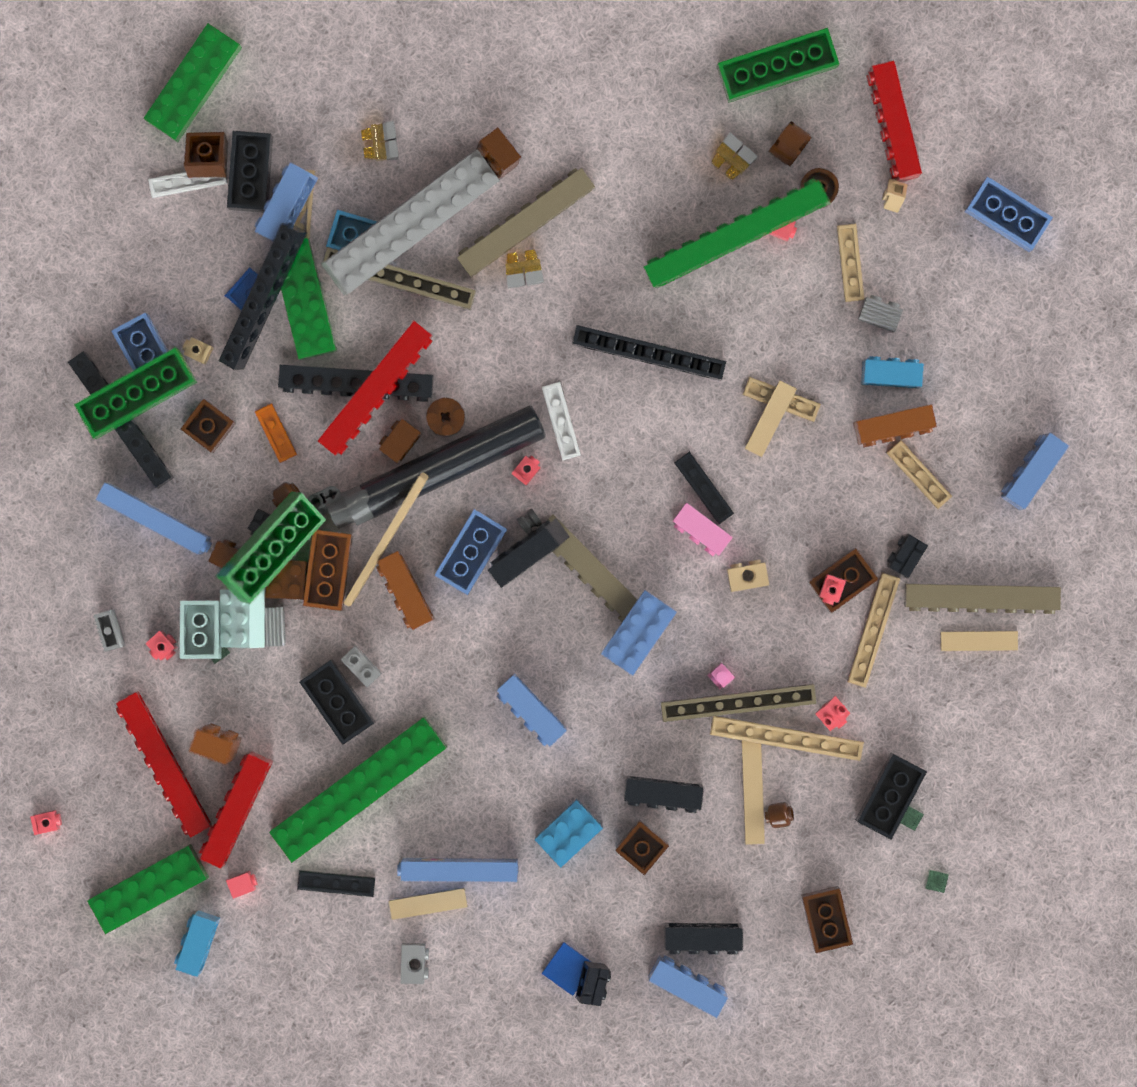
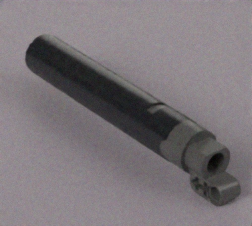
M529 405L343 493L337 487L330 486L310 495L307 499L312 505L320 502L319 507L316 509L321 515L329 513L338 529L353 522L359 526L401 506L423 472L429 478L417 498L545 439L546 434L533 406Z

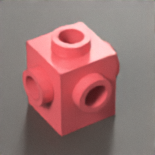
M163 630L158 631L145 643L151 649L149 653L156 660L158 658L160 660L166 658L168 661L176 654L174 650L177 648L175 645L177 641L172 635H166ZM161 644H164V650L161 649Z
M835 696L826 702L815 714L831 731L835 727L840 729L846 724V718L850 712Z

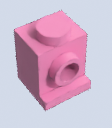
M720 663L707 675L719 689L724 688L735 678L723 663Z

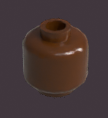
M284 482L273 490L274 498L272 502L278 507L291 491L300 492V490L294 483Z
M786 802L770 804L768 811L765 812L766 823H770L772 828L790 826L791 821H794L792 806H789Z

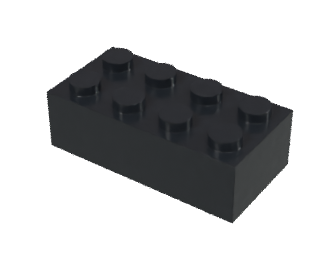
M232 131L227 208L229 210L265 212L264 206L269 200L273 136L271 133Z
M556 518L551 522L548 519L537 529L528 533L523 539L517 541L508 550L502 552L491 561L492 566L488 569V572L500 588H502L558 548L570 536Z
M333 659L299 681L342 745L376 722Z
M890 753L855 820L892 840L927 771Z
M626 776L624 801L630 806H639V803H643L648 808L658 809V806H666V810L677 811L678 808H684L685 812L697 813V810L702 809L704 786L702 784Z
M665 923V951H669V954H681V951H688V954H700V951H708V954H719V951H727V954L736 955L739 954V951H743V926L741 923Z

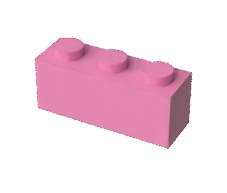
M688 503L683 506L672 521L675 523L673 527L682 534L684 531L690 534L689 539L695 544L702 543L706 546L704 550L711 556L715 554L719 556L733 538Z

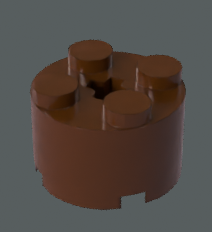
M790 121L768 152L785 165L791 167L812 137L793 121Z
M815 168L808 171L800 182L799 190L804 188V183L813 179L815 181L819 180L832 203L839 190L837 177L824 168Z
M439 398L427 410V424L439 436H453L459 433L465 424L464 409L452 398ZM449 412L450 421L445 420L442 422L443 417L441 415Z

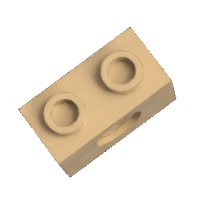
M760 560L749 561L748 566H742L741 563L730 565L731 569H727L731 592L769 585L765 562L761 563ZM745 570H750L753 573L750 581H745L742 577Z

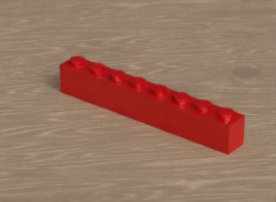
M413 321L317 441L335 456L338 454L342 455L349 447L346 445L350 439L354 440L361 432L358 430L361 425H366L371 420L373 410H378L383 405L385 395L387 393L391 395L395 390L397 380L399 378L403 380L409 372L407 368L410 364L415 365L420 359L419 353L422 349L427 350L432 344L433 340L431 338L433 335L416 321Z
M139 691L117 702L118 707L116 711L121 718L124 717L128 733L134 735L136 739L134 743L137 749L145 755V764L154 771L153 778L157 785L161 784L165 800L171 802L173 806L171 810L176 819L179 818L183 824L181 829L184 834L189 835L191 838L211 827L210 819Z

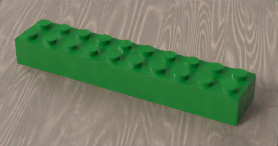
M814 179L803 184L804 188L800 190L794 188L786 192V197L781 199L778 196L768 201L770 204L768 206H757L751 210V214L747 216L741 214L734 218L733 223H723L716 227L717 231L713 233L707 231L699 235L700 239L695 242L694 240L686 241L681 244L682 248L678 250L670 249L664 253V257H654L648 260V265L644 266V269L653 288H660L831 204L821 182Z
M424 716L273 828L269 833L290 862L293 863L444 751L447 746Z

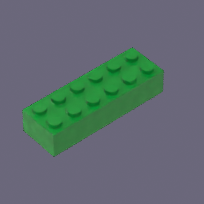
M207 23L143 119L178 143L242 49L241 45Z
M827 27L717 63V70L727 101L730 103L836 69L840 63Z
M305 238L281 288L300 361L337 351L311 243L308 238Z
M175 347L77 402L74 406L92 438L98 439L196 384L197 381L180 350Z
M291 491L216 576L240 602L251 604L326 519L302 493Z
M189 844L87 900L103 932L107 934L207 880L209 876L192 844Z

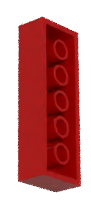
M895 60L873 65L868 71L866 79L868 86H872L873 89L871 99L873 105H877L875 115L877 123L882 125L880 136L882 142H886L887 145L885 156L887 161H891V168H889L891 179L903 182L918 178L922 174Z
M253 751L243 756L240 763L242 769L238 773L236 772L232 780L234 786L227 791L223 801H226L225 806L219 808L215 817L218 821L211 826L207 834L210 838L203 843L199 851L202 854L201 860L220 869L226 865L273 760Z

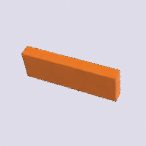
M271 403L255 411L279 463L296 456L297 453L273 404Z

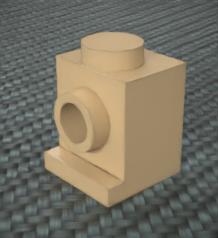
M889 179L887 189H885L882 200H885L883 204L884 209L899 212L906 197L908 184Z
M191 337L190 340L186 339L182 350L185 351L183 355L206 365L214 347ZM195 346L199 347L198 353L193 352Z

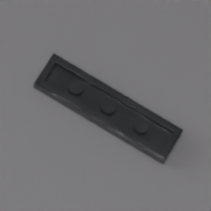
M690 451L674 462L718 524H721L734 514Z
M299 870L297 890L374 897L376 878Z

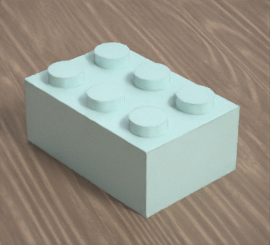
M220 590V647H265V590L251 604L240 602L230 590Z
M180 601V659H221L220 601Z

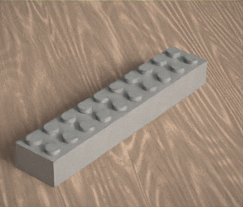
M478 149L474 150L321 263V265L343 295H347L500 180Z

